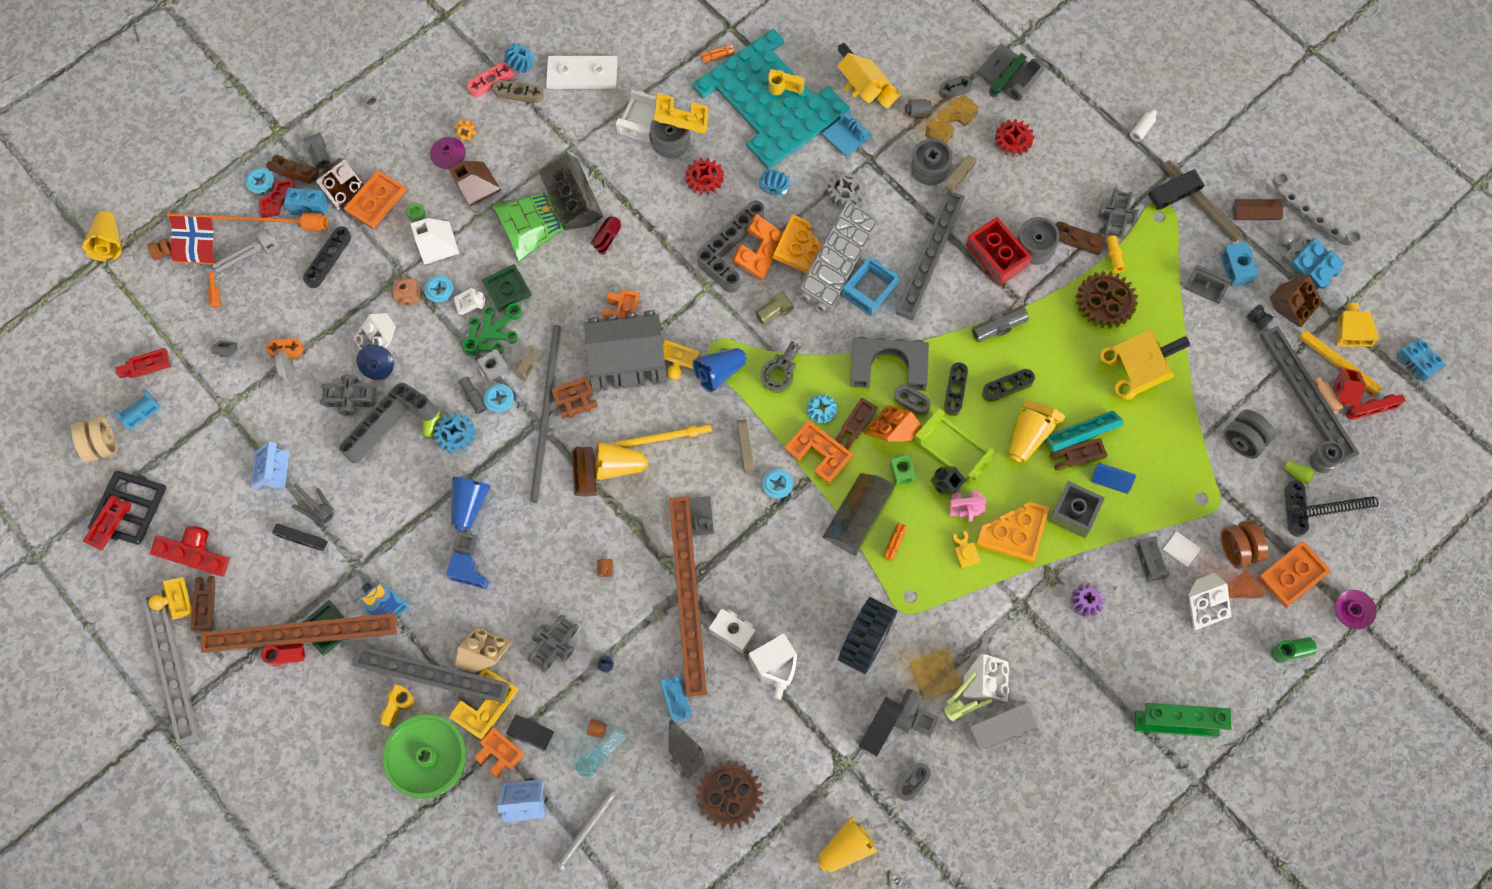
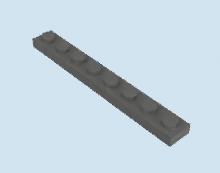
M947 191L898 305L897 315L910 320L914 319L965 196Z
M1279 326L1261 333L1262 341L1326 441H1335L1343 447L1344 458L1340 464L1358 456L1360 453Z
M358 646L352 664L355 667L502 704L505 702L510 685L507 682Z

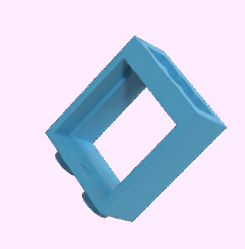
M869 257L842 289V297L869 316H872L898 286L899 277L893 270L885 268L880 261ZM869 271L889 284L875 302L855 288Z

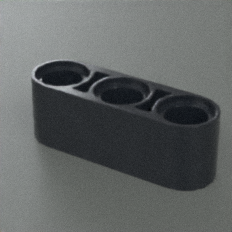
M1196 169L1152 189L1148 196L1156 210H1161L1200 191L1205 185Z
M886 696L859 747L877 757L904 706Z

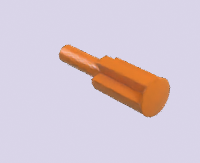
M209 272L210 288H207L209 306L216 308L221 305L219 288L215 287L214 273Z

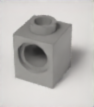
M497 349L477 360L480 366L477 368L483 378L486 376L489 382L509 371L506 362ZM495 364L493 368H488L489 365Z

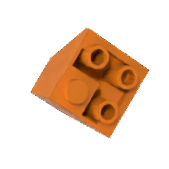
M888 405L869 424L864 433L889 442L911 441L922 426L911 411Z

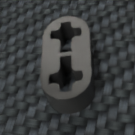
M967 76L947 80L940 85L939 95L943 99L964 95L970 91L972 81Z

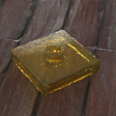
M948 648L909 662L923 700L957 690L962 686Z

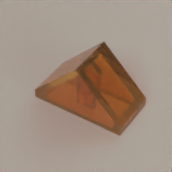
M1244 570L1228 586L1229 598H1263L1267 594V589Z

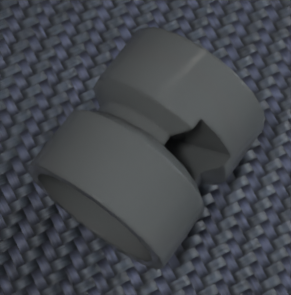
M1325 441L1310 456L1311 467L1319 473H1329L1343 460V447L1335 441Z

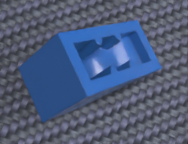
M460 552V554L453 553L446 572L449 580L486 590L489 584L486 577L475 571V561L470 554Z

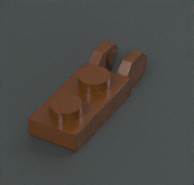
M274 155L272 161H268L266 164V168L269 171L311 184L319 175L318 168L286 160L280 155Z
M1061 221L1056 223L1058 230L1062 231L1059 232V241L1077 249L1100 255L1106 237L1070 226Z
M861 398L842 425L835 441L840 443L846 433L850 434L851 437L845 444V448L849 450L855 440L859 438L878 407Z
M1098 438L1066 447L1064 450L1050 454L1051 460H1056L1066 456L1067 461L1057 463L1054 466L1055 471L1104 459L1108 455L1102 439Z
M214 576L207 578V590H203L202 577H196L190 628L193 632L213 630L216 586Z

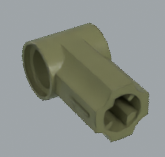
M782 291L774 295L769 303L756 310L755 314L759 322L766 325L780 315L785 316L789 314L795 306Z

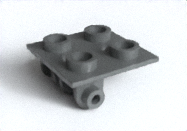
M710 496L689 498L692 536L714 534Z

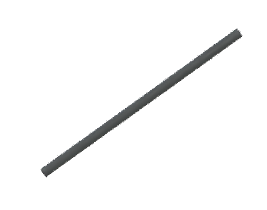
M554 325L530 498L531 503H538L561 329L559 325Z

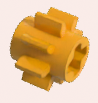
M461 118L459 124L454 126L458 130L455 136L459 135L461 141L467 138L470 141L472 135L477 133L473 129L476 123L472 124L470 118L465 121Z

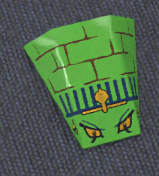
M563 189L491 203L519 262L524 260V257L530 252L536 251L537 247L542 243H547L551 240L552 236L557 232H562L578 220Z

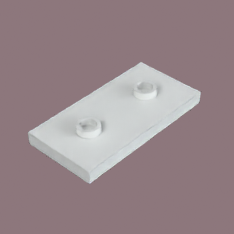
M548 56L547 89H616L617 56Z

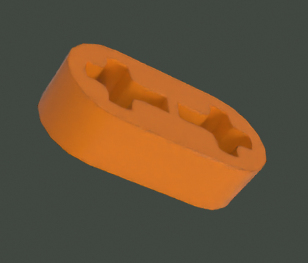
M295 338L271 340L266 345V351L272 358H275L276 355L272 351L275 349V346L279 348L276 351L285 350L289 358L299 357L304 351L301 342ZM294 345H297L295 351H292L291 348H293Z

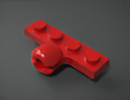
M197 526L185 527L180 542L156 535L150 551V555L221 577L225 576L230 557L208 551L206 549V542L209 532Z

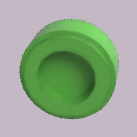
M418 203L411 204L406 211L408 218L412 222L421 221L426 215L424 207Z

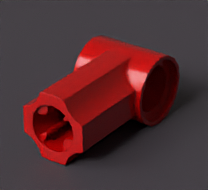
M294 644L276 647L269 645L262 650L261 658L272 667L279 666L280 664L304 662V645ZM272 652H277L276 658L270 661L268 659L269 655Z

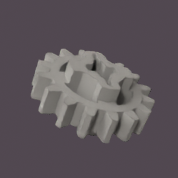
M843 170L842 175L837 172L836 178L832 176L831 181L828 182L827 195H830V201L834 200L835 206L840 203L842 207L847 201L856 206L858 201L863 202V197L866 195V184H864V178L859 179L858 173L854 176L853 171L846 174V171Z

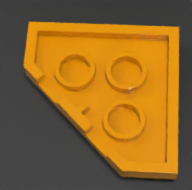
M794 214L791 215L772 257L773 259L806 273L821 245L817 237L812 233L809 221Z
M1029 502L999 517V519L983 525L976 546L1034 563L1049 507Z

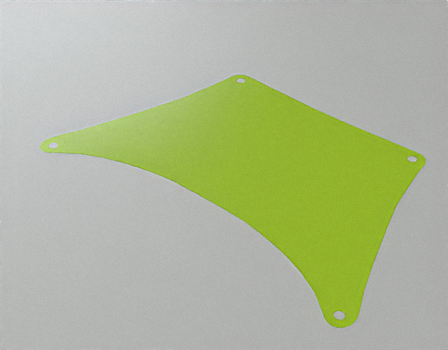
M1150 203L1144 209L1127 237L1119 244V248L1123 252L1122 259L1125 265L1124 271L1119 272V279L1126 277L1125 283L1131 282L1132 284L1129 288H1135L1134 294L1138 295L1135 300L1138 302L1135 307L1136 311L1132 314L1133 316L1130 320L1127 319L1126 324L1121 323L1118 328L1113 324L1111 329L1106 324L1102 329L1101 324L1098 323L1095 327V321L1092 320L1088 323L1089 317H1082L1084 311H1078L1080 305H1076L1078 288L1082 286L1083 280L1087 281L1089 275L1093 277L1094 273L1097 272L1100 276L1102 271L1106 275L1112 271L1114 277L1118 274L1113 271L1112 262L1107 256L1086 273L1064 287L1025 306L1029 320L1012 328L1009 333L1001 337L996 335L978 343L975 341L971 331L972 327L981 324L978 323L923 340L924 342H929L928 384L926 391L918 392L926 395L930 399L931 405L929 411L925 414L912 413L923 427L938 408L944 411L951 367L957 362L964 363L968 368L961 411L956 416H950L945 412L944 417L986 449H994L992 454L994 459L988 466L984 465L980 469L982 471L981 475L976 480L972 479L969 484L965 482L957 491V493L962 494L963 499L969 498V493L972 491H979L982 497H986L985 513L973 516L972 522H968L967 517L950 516L951 494H940L935 490V486L930 481L938 468L946 466L914 443L915 436L911 441L889 442L864 433L869 424L888 405L910 411L899 405L894 399L896 389L902 385L907 386V367L899 357L882 355L876 358L871 364L869 388L850 387L852 353L829 355L796 354L792 361L796 364V367L793 370L791 386L783 392H772L763 385L761 370L768 361L774 360L777 354L781 356L784 352L767 351L728 338H720L713 341L707 350V354L716 353L725 348L728 350L739 348L745 352L747 357L746 364L725 382L747 403L783 447L790 442L808 420L835 440L841 431L842 425L861 398L878 407L859 438L855 440L848 450L853 454V458L829 485L814 474V470L825 459L811 448L800 461L794 457L793 459L842 518L885 589L891 604L903 614L910 615L926 611L1023 572L1090 549L1202 518L1215 512L1220 506V491L1214 478L1194 403L1187 348L1166 357L1174 374L1173 378L1136 394L1131 400H1124L1115 392L1117 382L1121 380L1131 381L1122 360L1118 366L1109 367L1100 357L1101 351L1105 347H1114L1149 329L1155 333L1161 347L1186 336L1179 270V225L1176 212L1171 206L1156 210L1153 203ZM1154 213H1163L1165 220L1163 222L1155 221L1153 218ZM1108 309L1110 312L1116 313L1114 310ZM1115 353L1110 354L1107 360H1112L1115 357ZM774 369L769 373L768 377L771 382L780 383L783 386L782 381L785 379L786 374L783 370ZM957 369V371H956V372H957L956 379H958V380H959L960 375H961V373H962V372H961V369ZM1023 369H1029L1035 375L1032 386L993 402L985 400L982 396L983 388L989 382ZM765 372L764 379H765L766 382H768V381H767V378H766L767 375H766V372ZM1023 376L1020 381L1026 380L1028 382L1029 377ZM1010 381L1003 383L1006 389L1014 388L1013 383ZM958 385L951 386V391L959 393L961 388ZM1129 386L1122 389V394L1128 393ZM989 389L988 393L994 395L996 390L991 391V389ZM818 394H827L833 398L837 404L835 417L826 423L813 421L807 413V403L811 397H815ZM901 395V396H900L902 399H906V398H907L906 395ZM954 398L952 399V403L950 405L952 410H954L956 407V399ZM1026 399L1056 409L1065 415L1063 422L1057 424L1051 434L1113 410L1123 419V426L1080 442L1084 443L1101 438L1108 455L1104 459L1055 471L1054 466L1057 463L1067 461L1064 456L1051 460L1050 454L1054 452L1045 444V440L1026 462L1016 463L1010 459L1011 455L1008 454L1021 408L1027 409L1023 407ZM820 402L819 408L816 409H821V412L824 414L827 406H823ZM922 404L917 405L919 408L924 407ZM846 433L839 444L845 447L851 435ZM899 454H904V456L910 455L916 474L915 481L895 486L890 469V461ZM1102 463L1135 474L1136 478L1130 492L1126 494L1091 482L1097 464ZM904 466L897 467L901 472L907 471ZM1068 481L1105 497L1086 538L1049 522ZM1196 494H1205L1208 498L1207 503L1204 505L1198 504L1195 501ZM1029 502L1049 507L1034 563L976 546L983 525L991 523ZM901 523L907 529L905 534L902 535L903 538L894 559L890 561L885 559L883 555L893 532H895L896 525ZM966 531L968 533L967 542L968 544L974 542L980 562L960 568L954 551L959 546L953 542V535L956 534L959 540H963L962 533ZM908 590H912L917 594V599L913 603H909L904 599V594Z

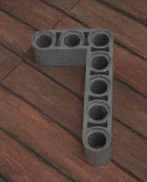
M757 200L750 202L697 252L698 267L729 293H735L739 290L740 277L738 272L722 258L749 234L746 230L754 215L758 214L764 219V205ZM729 280H734L735 282H734V283H729L728 281H729Z
M403 382L398 383L343 440L339 446V451L351 463H357L362 460L407 410L425 421H430L436 417L438 409L422 393Z

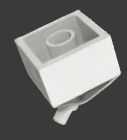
M785 634L749 653V663L760 682L773 684L776 688L773 698L781 700L783 690H786V687L793 680L797 657Z

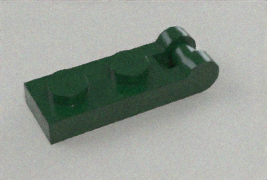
M1021 53L1018 58L1014 57L1011 60L1008 70L1004 69L999 75L1000 79L993 81L989 89L990 96L997 97L1023 66L1027 58L1026 55Z

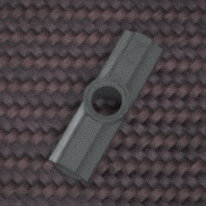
M1019 306L1006 313H996L988 321L972 327L973 337L978 343L996 335L1001 337L1009 333L1012 328L1026 323L1029 320L1028 312L1025 307Z

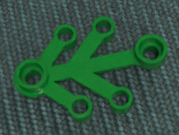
M516 303L508 305L506 309L507 314L492 326L491 321L495 316V311L492 306H486L483 309V330L478 337H476L477 329L480 328L481 323L477 317L470 318L469 337L462 343L463 352L466 355L472 356L479 351H493L499 346L501 348L498 352L500 354L503 353L504 348L500 342L493 344L483 343L487 339L507 340L509 343H516L518 335L515 331H497L512 319L517 320L522 316L520 305ZM488 310L492 311L490 314H486ZM511 335H515V338L509 339ZM471 345L475 346L473 349H468Z

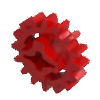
M1008 119L1006 124L1002 122L1000 127L997 128L995 134L996 146H1000V151L1006 150L1005 155H1008L1010 152L1012 157L1015 156V153L1022 156L1023 151L1027 153L1029 148L1032 147L1034 135H1032L1033 129L1028 130L1030 125H1023V120L1017 123V119H1014V122Z
M700 158V162L693 160V165L689 164L688 170L685 171L686 183H688L689 189L693 188V193L700 191V195L703 192L709 195V191L716 193V187L721 188V183H724V171L721 170L720 164L716 165V160L710 162L709 158L706 161Z

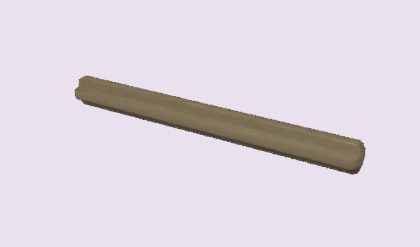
M1168 160L1163 165V169L1173 179L1184 174L1171 160ZM1201 191L1190 195L1234 242L1242 237V233Z

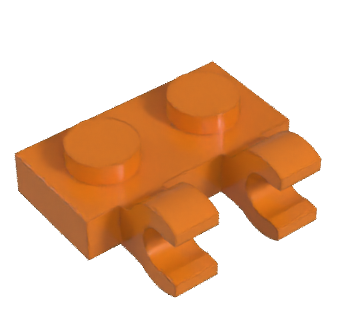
M622 290L621 294L608 292L607 304H618L617 311L604 308L603 319H607L606 316L618 315L619 318L625 317L626 313H636L640 293Z
M493 727L480 742L483 749L474 758L479 764L483 765L491 754L495 756L499 761L490 769V772L498 779L506 767L512 770L525 754Z

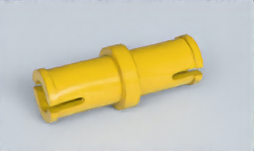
M1109 236L1105 240L1109 250L1108 257L1112 262L1113 271L1119 273L1125 269L1122 259L1123 252L1119 248L1117 237Z

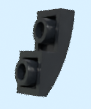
M515 715L506 734L545 751L554 731L529 719Z

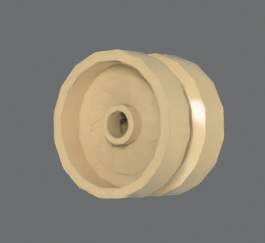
M104 416L90 418L89 423L87 421L73 423L71 428L72 439L79 456L85 463L97 461L100 456L107 458L116 454L115 436Z

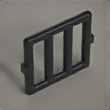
M115 471L93 514L88 529L90 530L108 499L114 495L121 500L147 507L148 511L144 518L125 513L122 518L124 521L140 525L136 536L115 530L110 539L115 541L120 539L136 545L141 544L167 489L166 486L147 480L145 476L139 474L134 476L121 471ZM119 479L157 490L153 500L115 490Z

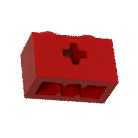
M1341 367L1333 389L1341 404L1358 406L1366 383L1360 371Z

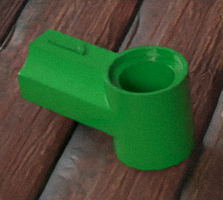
M1311 637L1292 641L1284 640L1272 648L1271 655L1276 662L1284 663L1291 659L1315 655L1317 646L1315 640ZM1281 648L1287 652V655L1282 653Z

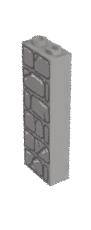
M847 201L840 208L795 294L802 301L812 304L816 310L824 313L828 312L837 300L878 219L850 201Z

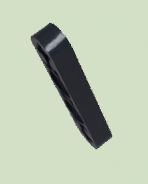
M340 226L333 231L304 273L303 280L309 288H317L321 285L349 244L351 234L346 227ZM330 247H337L336 252L328 253ZM321 261H326L327 265L325 267H318Z

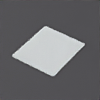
M1176 531L1163 550L1188 567L1201 548Z

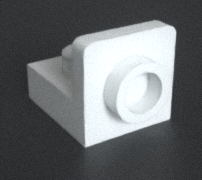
M473 288L454 297L458 314L461 315L475 308L483 310L486 307L483 293Z

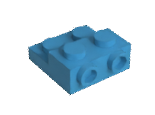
M1314 238L1299 252L1290 264L1300 276L1309 274L1316 289H1325L1331 284L1330 279L1332 276L1336 277L1342 272L1341 267L1344 262L1333 250L1327 251L1317 238Z

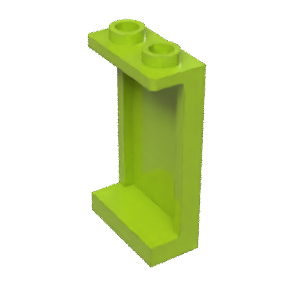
M938 408L915 435L914 443L944 466H955L966 479L965 482L969 484L972 479L976 480L981 475L982 471L980 469L984 465L988 466L994 459L992 456L994 449H986L945 418V412Z

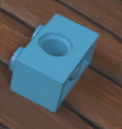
M287 188L284 205L290 215H302L304 212L326 215L329 201L323 190Z
M1244 242L1225 246L1221 257L1227 276L1232 279L1230 285L1237 286L1253 283L1258 275V267L1254 264L1253 252L1249 248L1248 243Z

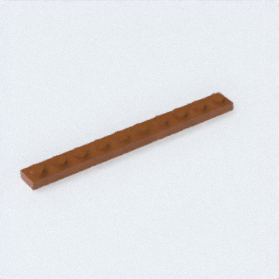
M689 497L669 498L687 697L707 695Z
M397 614L201 632V652L211 653L262 648L269 645L283 646L396 635Z

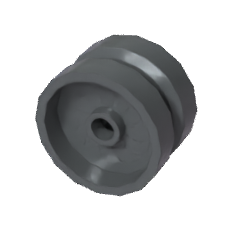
M652 120L650 125L652 146L658 154L672 158L678 157L688 150L690 145L689 129L678 128L674 125Z
M930 138L920 141L915 146L911 161V173L918 182L925 185H937L948 177L952 163V151L949 145L942 140Z
M1042 217L1030 218L1025 221L1017 236V240L1032 256L1030 264L1034 265L1044 264L1053 257L1060 238L1057 226L1052 221Z
M1246 409L1242 410L1235 417L1234 421L1224 429L1223 436L1230 447L1244 457L1255 459L1275 439L1276 432L1269 421L1262 415Z

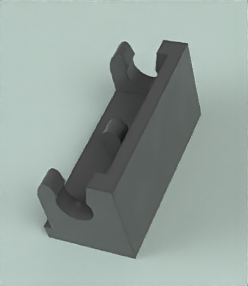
M1196 265L1185 289L1220 304L1232 279Z
M1157 536L1140 539L1135 544L1147 582L1169 577L1170 574L1169 570H1166L1157 544Z

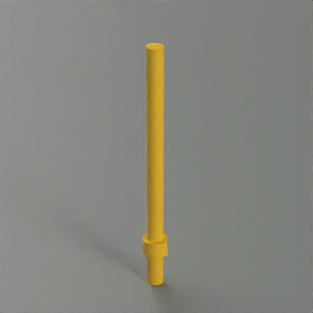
M711 424L697 427L692 425L686 429L610 442L609 444L625 448L685 436L695 437L697 434L712 432Z

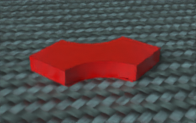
M294 179L275 181L272 192L268 196L259 199L260 216L262 218L280 215L287 188L296 189Z

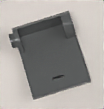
M1001 43L977 71V74L992 84L995 79H1000L999 75L1004 69L1008 70L1010 67L1008 66L1014 57L1018 58V55ZM1031 59L1029 63L1025 61L1002 92L1012 99L1020 101L1045 71L1044 63L1039 59Z

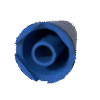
M739 348L702 355L693 360V370L696 378L700 377L703 381L701 386L706 391L712 392L746 364L747 357L745 352Z
M455 476L452 478L451 524L455 525L454 529L465 532L466 528L471 529L491 485L483 482L479 484V482L462 477Z

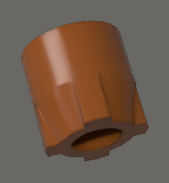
M598 559L597 571L599 577H612L613 560Z
M591 719L587 735L603 738L607 724Z

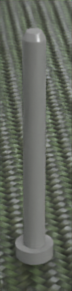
M610 790L560 859L553 861L552 864L564 872L567 869L566 863L615 798L616 792L614 790Z

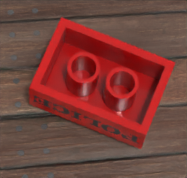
M995 217L968 235L966 247L999 285H1002L1029 267L1032 256L998 217Z

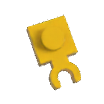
M966 531L962 533L963 540H959L956 534L953 535V542L959 546L954 551L960 568L980 562L974 542L970 544L967 542L968 533Z

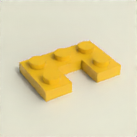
M660 93L656 94L653 120L674 125L678 128L689 129L697 133H706L708 106L691 102L689 112L673 108L674 97Z
M488 668L483 669L479 674L482 677L507 682ZM510 684L504 704L485 699L478 711L460 701L449 718L483 740L519 689Z

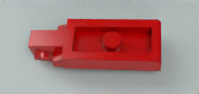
M163 348L128 358L125 365L115 367L116 374L120 378H135L169 368L171 363L167 349Z

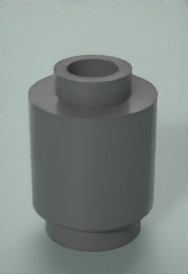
M927 99L909 100L908 104H905V113L909 115V118L927 117V115L932 113V103Z

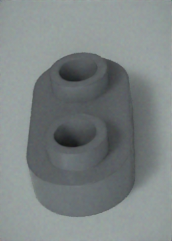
M906 385L899 386L895 391L894 399L899 405L919 415L929 411L931 402L926 395ZM901 395H906L907 398H906V399H902L900 396H901ZM922 404L924 407L919 408L917 405Z
M917 763L901 779L896 787V794L901 800H912L928 782L931 776L928 766L923 763ZM921 771L923 778H917L916 772ZM904 787H908L910 789L909 794L903 793Z

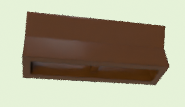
M1235 199L1232 207L1234 220H1281L1283 218L1281 199Z
M577 446L571 450L574 496H597L593 448Z

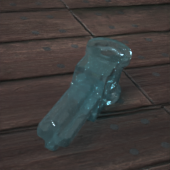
M617 729L599 748L596 747L586 757H582L577 761L576 770L580 776L588 779L595 775L597 768L606 760V757L627 737L622 729ZM584 764L589 765L590 771L587 772L582 766Z

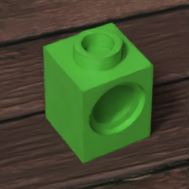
M904 454L894 456L890 461V469L895 486L913 483L916 474L910 455L904 456ZM904 466L907 471L901 472L897 467Z

